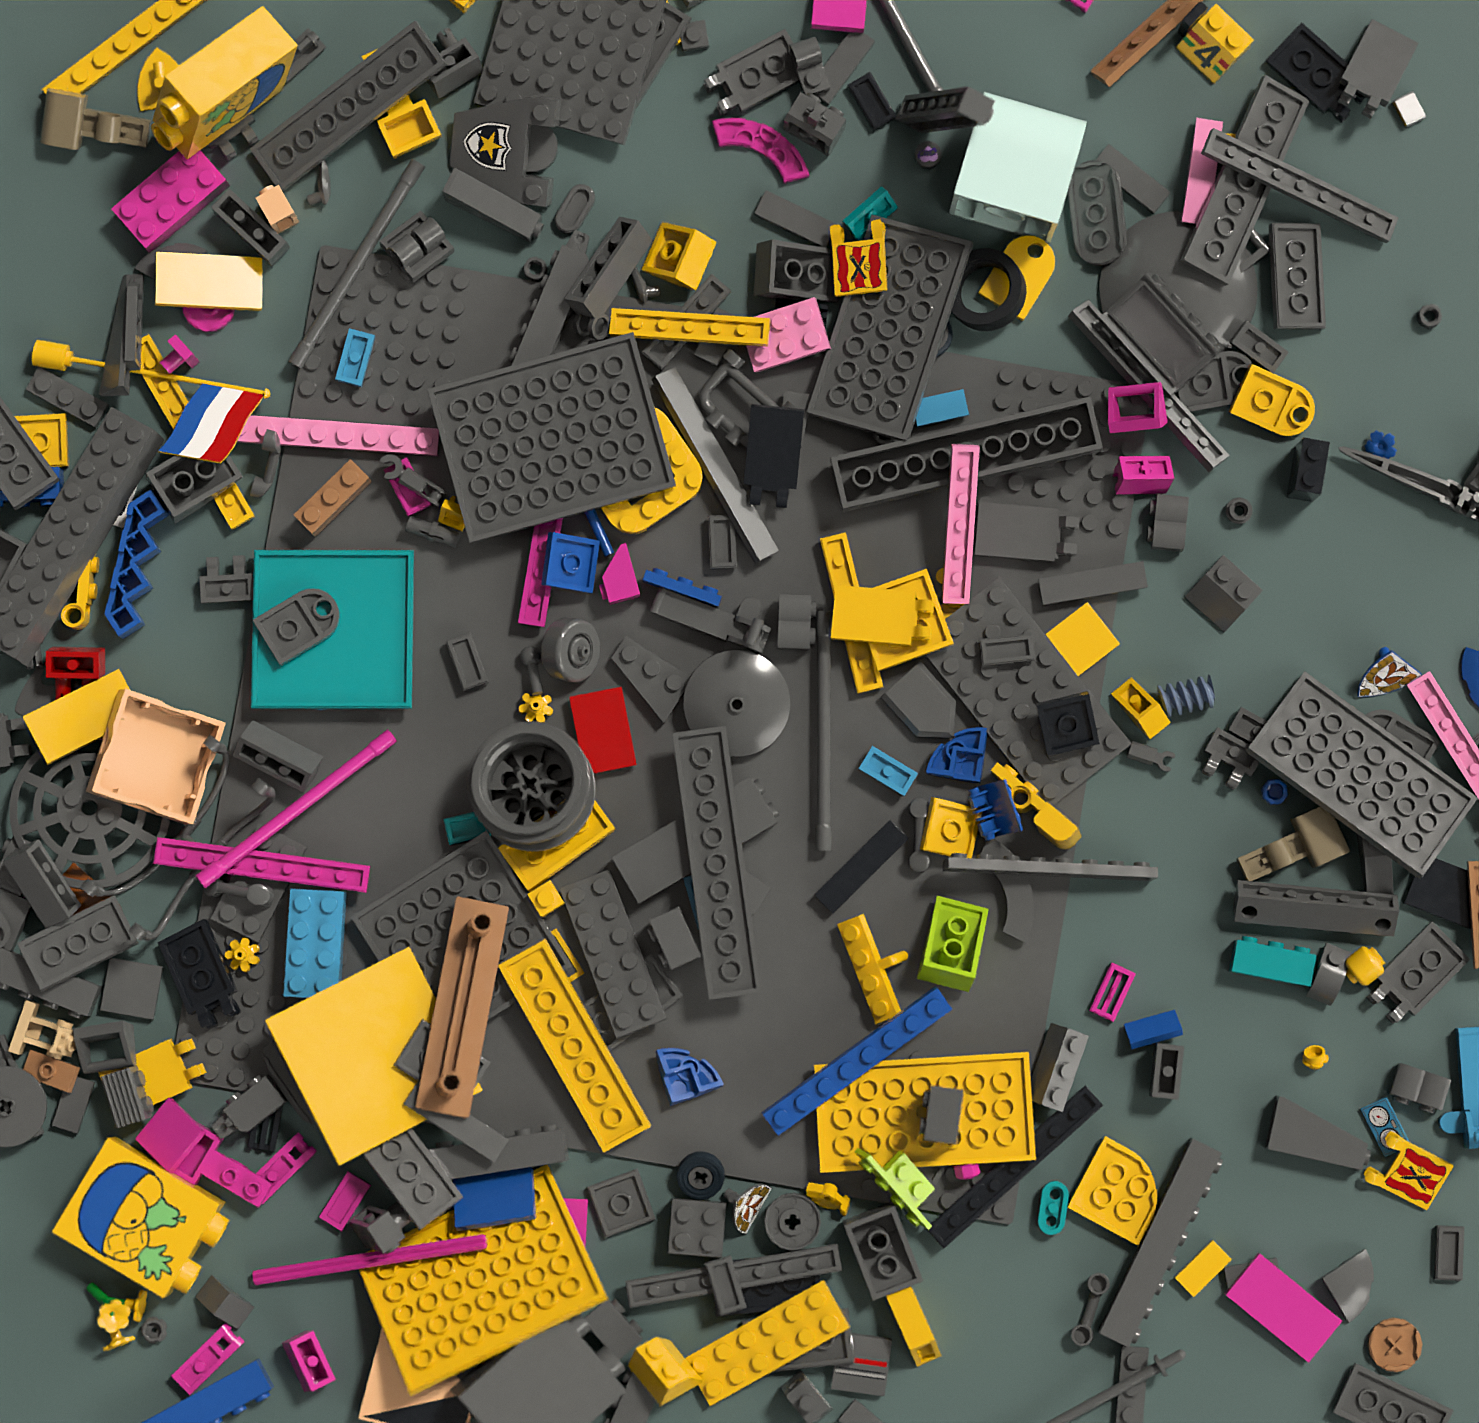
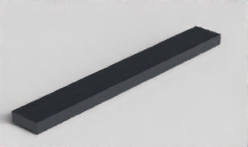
M1085 1085L1066 1102L1063 1112L1057 1110L1034 1131L1036 1160L999 1162L934 1220L929 1230H926L943 1249L947 1247L1095 1114L1103 1104Z

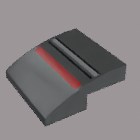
M852 1333L855 1362L834 1365L831 1389L885 1396L892 1338Z

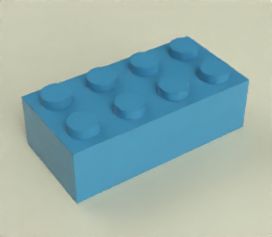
M290 889L284 996L309 998L342 981L347 892Z

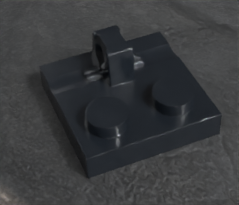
M1088 691L1035 703L1047 756L1100 744Z

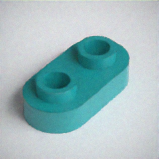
M1059 1181L1046 1183L1041 1192L1037 1222L1039 1228L1049 1235L1058 1234L1065 1225L1069 1192L1067 1187ZM1057 1189L1060 1195L1057 1199L1050 1197L1051 1190ZM1048 1216L1055 1217L1056 1222L1053 1226L1046 1224Z

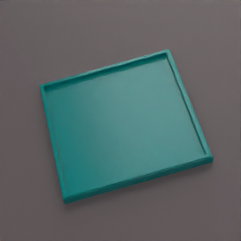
M254 550L253 619L305 589H320L331 595L338 606L340 619L337 629L329 638L283 666H280L253 622L251 708L412 709L414 550ZM322 602L317 606L316 611L319 615L325 616L331 612L332 606L327 602Z

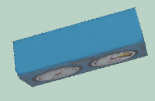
M1382 1097L1360 1109L1384 1157L1399 1151L1386 1145L1385 1136L1389 1131L1398 1134L1409 1142L1387 1097Z

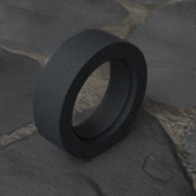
M991 248L972 250L951 311L963 325L973 330L993 331L1011 323L1024 306L1027 293L1025 278L1016 263L1007 254ZM983 267H995L1002 270L1009 279V293L1002 305L987 313H977L967 309L961 298V290L966 278L975 270Z

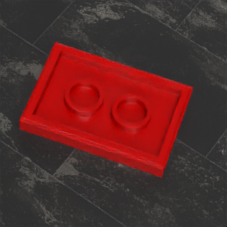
M622 687L570 696L578 745L587 757L594 774L637 766Z

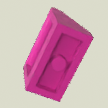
M1161 382L1109 387L1108 425L1110 433L1162 428L1168 423ZM1154 393L1153 414L1120 417L1117 397Z

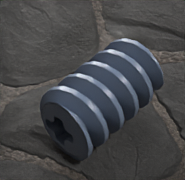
M1209 674L1207 683L1202 676L1197 678L1196 685L1189 678L1187 679L1186 687L1181 681H1177L1176 689L1173 688L1171 683H1167L1165 692L1160 685H1157L1160 706L1168 717H1172L1173 709H1176L1178 714L1182 715L1184 706H1186L1189 713L1193 711V704H1196L1200 711L1203 710L1204 702H1207L1210 708L1214 706V688Z

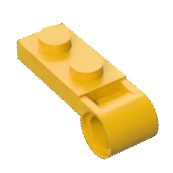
M96 554L92 561L90 559L78 580L77 602L66 605L61 612L63 623L74 630L84 629L88 625L92 599L97 598L98 588L97 584L94 583V573L99 572L100 562ZM75 610H80L81 619L77 623H71L70 614Z

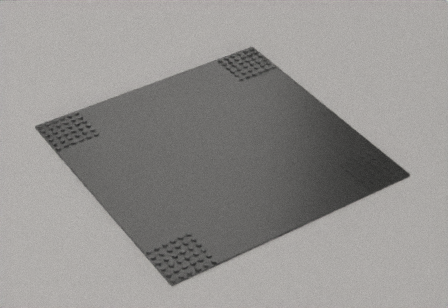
M327 245L320 248L304 336L349 265L356 250ZM371 253L316 342L303 368H298L289 418L438 429L427 389L511 366L512 363L509 362L514 347L519 348L522 338L519 337L524 323L529 324L533 315L529 313L534 299H540L543 290L539 289L541 282L436 265L413 283L390 256ZM616 295L604 314L611 320L612 308L678 312L682 306L646 301L644 303L640 299ZM573 309L554 354L581 347L582 345H588L589 340H598L592 338L590 334L581 336L575 333L573 320L576 313ZM582 316L580 320L581 331H584L588 326L589 319L587 316ZM599 318L595 324L597 335L602 332L604 327L602 318ZM349 328L375 335L362 387L335 380ZM826 331L828 340L830 342L833 332ZM608 333V335H607L604 339H602V340H600V341H603V340H606V339H610V338H613V337L610 336L609 333ZM635 338L654 407L661 410L669 418L690 449L651 380L656 375L675 367L750 498L752 485L744 484L747 448L741 443L737 447L725 437L728 431L722 426L718 429L713 427L706 420L709 414L702 408L699 400L702 387L726 359L723 357L717 367L694 356L700 342H687L661 371L642 354V351L653 339ZM729 344L726 349L727 351L731 348L745 361L739 368V371L779 407H782L785 390L811 394L812 397L827 351L825 350L755 373L746 345ZM944 352L936 357L923 398L963 389L969 416L917 427L915 420L910 438L1091 397L1103 446L1099 453L977 481L970 599L1000 577L1044 634L1048 633L1087 602L1112 633L1118 593L1042 606L1038 579L1123 565L1135 494H1116L1115 485L1118 482V477H1113V472L1118 463L1119 456H1141L1145 430L1109 432L1108 389L1109 387L1128 386V383ZM728 374L710 394L712 404L748 435L751 404H761ZM1139 395L1117 397L1120 417L1148 414L1149 406ZM807 415L803 445L800 450L797 489L788 490L787 508L776 507L778 491L762 490L760 505H754L779 550L776 554L755 563L736 530L737 568L710 569L708 516L728 514L702 470V484L698 494L692 500L687 501L640 534H627L616 530L610 524L601 508L595 509L614 553L605 557L599 545L593 593L551 588L545 628L518 624L534 526L470 544L465 527L463 531H459L438 522L441 506L445 499L450 500L454 495L456 496L455 503L459 504L440 434L438 456L284 446L265 550H414L412 709H326L322 711L314 709H252V620L228 751L229 766L222 785L212 845L219 838L222 839L232 827L268 798L267 796H262L252 787L258 778L274 788L275 799L265 810L241 828L227 842V847L235 848L255 832L259 823L265 825L362 751L372 740L387 729L393 734L397 742L381 755L374 757L278 831V833L307 847L303 857L371 866L367 893L290 882L260 943L250 939V946L257 944L260 948L259 952L254 954L260 958L259 964L253 965L250 963V971L243 972L240 966L237 970H233L230 967L232 959H226L225 952L232 950L230 946L232 940L236 939L240 943L241 939L246 936L211 919L222 895L220 897H210L205 895L203 891L198 921L202 919L208 920L238 992L233 994L232 997L237 1002L241 1013L234 1017H230V1015L225 1016L220 1005L210 1010L214 1014L218 1025L207 1029V1027L201 1028L197 1014L188 1015L184 1003L182 1004L175 1045L192 1038L196 1048L180 1055L186 1069L203 1063L207 1072L190 1080V1082L246 1092L249 1089L247 1084L260 1075L261 1078L269 1076L279 1088L263 1061L265 1044L271 1036L265 1020L307 999L304 997L284 996L290 889L347 892L342 981L378 963V959L351 916L468 843L464 842L450 846L443 819L474 812L467 793V776L471 761L483 742L496 731L506 726L526 722L524 720L526 713H519L518 707L525 704L521 699L524 693H528L530 696L533 695L527 667L520 661L521 651L525 647L533 646L541 654L543 637L553 622L564 617L583 619L592 624L599 636L600 656L597 666L587 679L577 683L565 682L552 678L545 670L541 658L537 665L543 691L541 697L549 695L552 701L548 706L553 708L551 716L544 715V723L561 729L578 744L569 697L622 687L637 766L594 774L596 782L595 801L616 830L539 886L551 880L563 899L559 888L610 869L643 957L645 958L652 953L683 994V997L664 1010L667 1020L636 1031L610 1051L651 1124L646 1130L606 1152L602 1151L518 1001L487 1021L481 1056L491 1063L479 1081L483 1091L473 1095L470 1115L496 1132H504L505 1137L515 1136V1130L530 1128L531 1133L541 1132V1126L557 1124V1129L565 1128L567 1148L679 1167L680 1162L688 1154L708 1152L715 1155L721 1161L727 1176L807 1189L809 1182L822 1185L831 1183L838 1188L837 1192L842 1196L846 1194L848 1197L870 1201L892 1202L890 1200L891 1193L888 1190L885 1192L875 1183L874 1180L877 1177L872 1172L868 1173L865 1170L820 1173L817 1108L779 1136L761 1113L814 1074V1065L829 1064L888 1021L875 1024L837 924L864 914L881 959L900 951L908 953L906 961L885 969L901 1011L935 986L952 1008L951 1011L882 1061L1029 1052L1031 1080L1043 1045L1071 877L1027 875L1034 897V920L1028 941L1024 943L1002 932L1007 916V901L1002 884L995 874L943 871V860L947 859L948 856L925 851L930 857L928 869L921 873L911 870L908 860L910 855L914 853L915 818L909 812V805L914 799L924 798L930 804L931 797L971 807L967 797L969 796L968 790L999 781L991 772V769L997 762L1003 767L1008 764L1014 770L1015 768L987 734L981 784L927 774V766L934 751L941 743L945 745L952 739L916 737L881 698L888 689L921 661L956 700L954 734L965 729L981 727V725L925 655L881 670L880 675L883 688L857 694L844 640L831 639L830 825L832 827V851H816V617H811L810 628H815V644H810L809 650L777 648L779 594L812 595L811 601L817 602L816 611H832L833 619L834 596L820 538L846 532L859 587L873 588L927 569L939 604H944L941 601L942 584L936 580V573L939 569L944 568L949 488L842 512L830 458L879 445L874 441V435L871 432ZM879 435L883 440L889 439V437ZM392 454L401 460L407 457L415 472L447 492L446 495L443 494L438 502L440 504L439 507L432 504L412 516L430 523L435 521L439 523V526L461 532L456 549L436 541L431 543L427 541V538L405 532L409 517L390 481L384 478V469L394 463H383L380 461L383 456ZM351 459L372 482L314 537L297 520L294 514ZM429 484L424 490L428 497L434 489ZM645 496L630 499L628 501L632 506ZM979 502L1059 508V511H1062V516L1080 517L1078 530L1061 529L1060 543L1077 544L1076 556L1059 555V559H1055L1054 562L974 556ZM585 512L563 518L561 534L597 540ZM626 543L641 597L610 605L608 599L603 600L599 585L604 584L602 576L621 544ZM653 568L668 572L667 577L677 580L678 577L693 581L692 586L700 589L703 588V585L717 589V595L722 596L721 603L717 609L735 616L744 599L753 597L759 600L762 608L758 619L764 621L763 624L771 628L761 656L777 667L784 677L789 690L790 712L786 725L778 738L768 747L757 753L747 756H730L734 785L750 776L753 781L758 779L766 792L762 794V797L767 804L772 802L779 814L775 818L777 824L742 844L746 872L771 887L770 892L755 915H752L762 993L709 1000L700 932L697 928L684 879L639 904L612 859L613 856L683 816L672 733L690 731L684 714V694L664 724L612 660L613 654L625 636H627L690 677L699 664L710 656L722 652L726 644L723 640L650 613L658 587L643 583V577L646 570L652 572ZM471 632L489 683L463 691L446 640ZM1108 654L1078 676L1099 703ZM735 699L732 702V707L741 708L742 701ZM252 720L323 756L317 775L304 793L233 757L240 736ZM872 746L918 773L905 796L859 770L860 765ZM548 749L545 750L543 759L545 765L554 753ZM514 755L505 761L514 770L515 767H520ZM535 759L529 760L525 765V769L533 770L538 761ZM562 769L552 770L550 779H558L562 774ZM1018 774L1016 778L1024 784L1025 781ZM509 776L506 778L504 786L510 787L512 784H515L516 777ZM572 780L566 781L560 787H572ZM1087 780L1053 806L1078 828ZM526 781L529 789L535 788L531 781ZM492 792V800L507 796L506 792ZM1025 793L1017 794L1014 803L1018 805L1025 804L1028 801V795ZM560 794L562 799L565 800V795ZM1033 808L1026 813H1018L1021 819L1022 831L994 838L1013 853L1014 856H1019V861H1029L1030 857H1044L1046 862H1056L1057 858L1072 859V863L1074 860L1076 844L1070 849H1060L1039 833L1034 822V817L1038 812ZM891 820L909 839L832 914L814 895ZM979 828L972 858L976 859L986 843L984 836L981 837ZM491 836L497 847L503 844L494 836ZM224 873L221 878L224 879L225 883H229L232 874ZM516 875L517 879L519 880V882H520L521 885L523 886V888H524V890L526 891V893H527V894L530 893V892L526 889V887L523 885V883L521 882V880L519 879V877ZM937 896L989 909L976 977L969 992L917 979ZM566 904L543 917V920L550 931L558 930L585 972L571 982L582 1004H584L599 991ZM679 907L701 958L671 970L670 966L664 967L658 952L662 951L659 941L655 943L652 941L647 927L652 926L649 920ZM574 965L565 971L567 977L577 972ZM663 1048L689 1051L688 1056L698 1061L705 1059L719 1074L724 1085L701 1096L670 1106L661 1079L655 1051ZM425 1120V1121L422 1122V1123L433 1124V1123H431V1122L428 1121V1120ZM999 1162L978 1163L980 1174L968 1180L957 1179L953 1165H948L936 1183L934 1191L917 1209L943 1213ZM1019 1182L978 1219L1011 1224L1014 1218Z

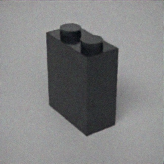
M1303 437L1296 444L1287 498L1313 502L1322 494L1330 442Z

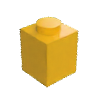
M551 880L527 894L542 918L565 904Z

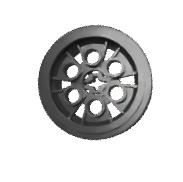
M528 721L506 726L496 731L483 742L475 753L469 767L467 793L475 815L497 840L518 850L544 851L567 842L582 829L594 806L596 782L594 772L587 757L572 737L555 726ZM548 749L554 753L545 765L543 759L545 750ZM512 755H514L520 766L515 767V770L505 762ZM535 759L538 761L533 770L525 769V765L529 760ZM562 769V774L558 779H550L552 770ZM515 776L516 783L510 787H505L504 782L506 778ZM527 780L535 785L538 794H535L534 791L528 788ZM572 780V787H560L566 781ZM492 792H506L507 794L505 797L492 800ZM559 794L565 795L566 798L563 804L558 806L553 804L555 796ZM512 802H519L520 807L518 811L509 813L508 806ZM551 808L558 813L553 818L550 817L548 812ZM543 811L545 813L544 818L540 822L532 821V816L535 812ZM526 814L523 826L517 825L518 819Z

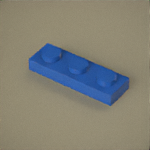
M653 568L652 572L646 570L643 583L658 588L662 587L709 606L719 608L722 596L717 595V589L703 585L702 589L692 586L693 581L683 577H678L677 580L667 577L668 572Z

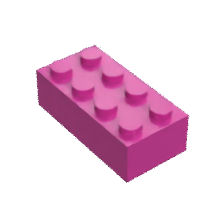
M201 150L189 159H186L178 151L111 209L150 253L230 185Z

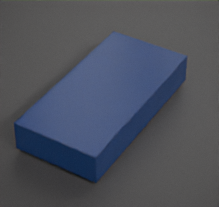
M1175 1010L1124 1024V1030L1131 1049L1183 1035V1030Z

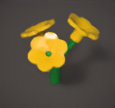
M94 1282L90 1283L86 1290L102 1305L99 1309L100 1316L97 1318V1323L100 1327H105L112 1340L107 1346L102 1348L103 1351H109L135 1340L134 1336L123 1337L119 1328L127 1326V1317L130 1315V1309L134 1310L133 1320L141 1322L146 1308L147 1291L140 1290L137 1299L127 1298L123 1300L107 1296Z

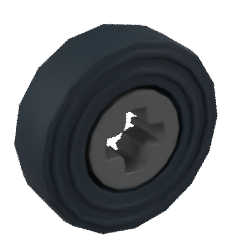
M708 1152L688 1154L680 1162L677 1169V1182L680 1189L687 1196L694 1199H708L715 1196L721 1190L725 1180V1170L721 1161L715 1155ZM697 1171L701 1174L706 1173L704 1180L701 1178L696 1180Z

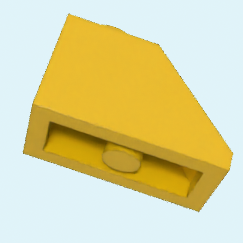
M1132 677L1111 693L1129 718L1149 739L1153 738L1171 723L1159 703Z

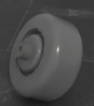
M569 617L560 618L553 622L547 629L541 645L542 663L547 673L556 680L573 683L581 682L593 673L600 656V640L592 624L583 619Z

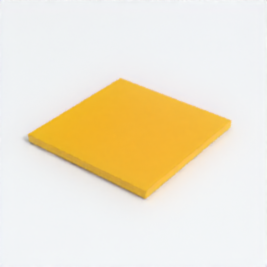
M410 947L265 1020L338 1165L426 1120L404 1105V1102L418 1081L393 1066L421 1020L423 1019L432 1024L436 998ZM479 1082L474 1089L473 1095L483 1091Z

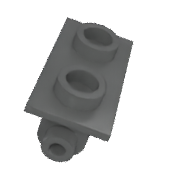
M309 28L294 40L298 47L286 79L287 83L326 48L316 33Z

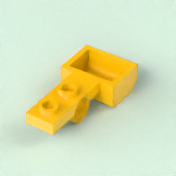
M374 50V51H372V52H370V53H367V54L363 55V56H362V59L365 60L368 56H370V55H371L372 53H374L376 50ZM407 95L387 111L388 116L377 120L394 159L442 137L425 99L412 104L409 95Z
M997 762L991 769L993 776L999 781L1006 779L1012 792L1013 802L1015 796L1019 793L1028 795V801L1025 804L1018 805L1014 803L1016 811L1018 813H1026L1032 808L1038 813L1034 817L1035 825L1039 833L1060 849H1070L1082 837L1079 828L1052 805L1041 799L1037 795L1038 789L1030 782L1026 781L1023 784L1016 778L1018 773L1008 764L1003 767Z

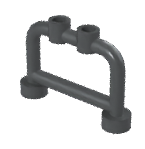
M729 348L723 354V357L726 359L724 363L702 387L699 400L702 408L709 414L706 420L716 429L722 426L728 431L725 437L737 447L741 443L747 448L748 435L710 401L711 392L728 374L761 405L779 406L739 371V368L745 361ZM789 400L783 405V407L797 408Z

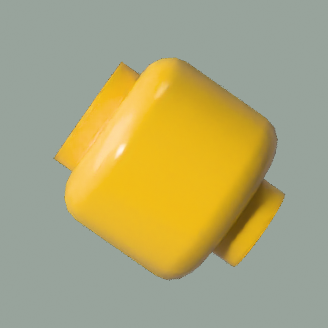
M1362 946L1347 957L1345 962L1348 968L1346 976L1353 984L1359 982L1363 986H1368L1384 973L1383 965L1386 963L1375 948L1371 947L1369 949Z

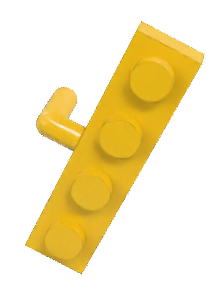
M864 914L837 924L875 1024L891 1019L901 1009L885 969L906 961L908 953L900 951L881 959Z

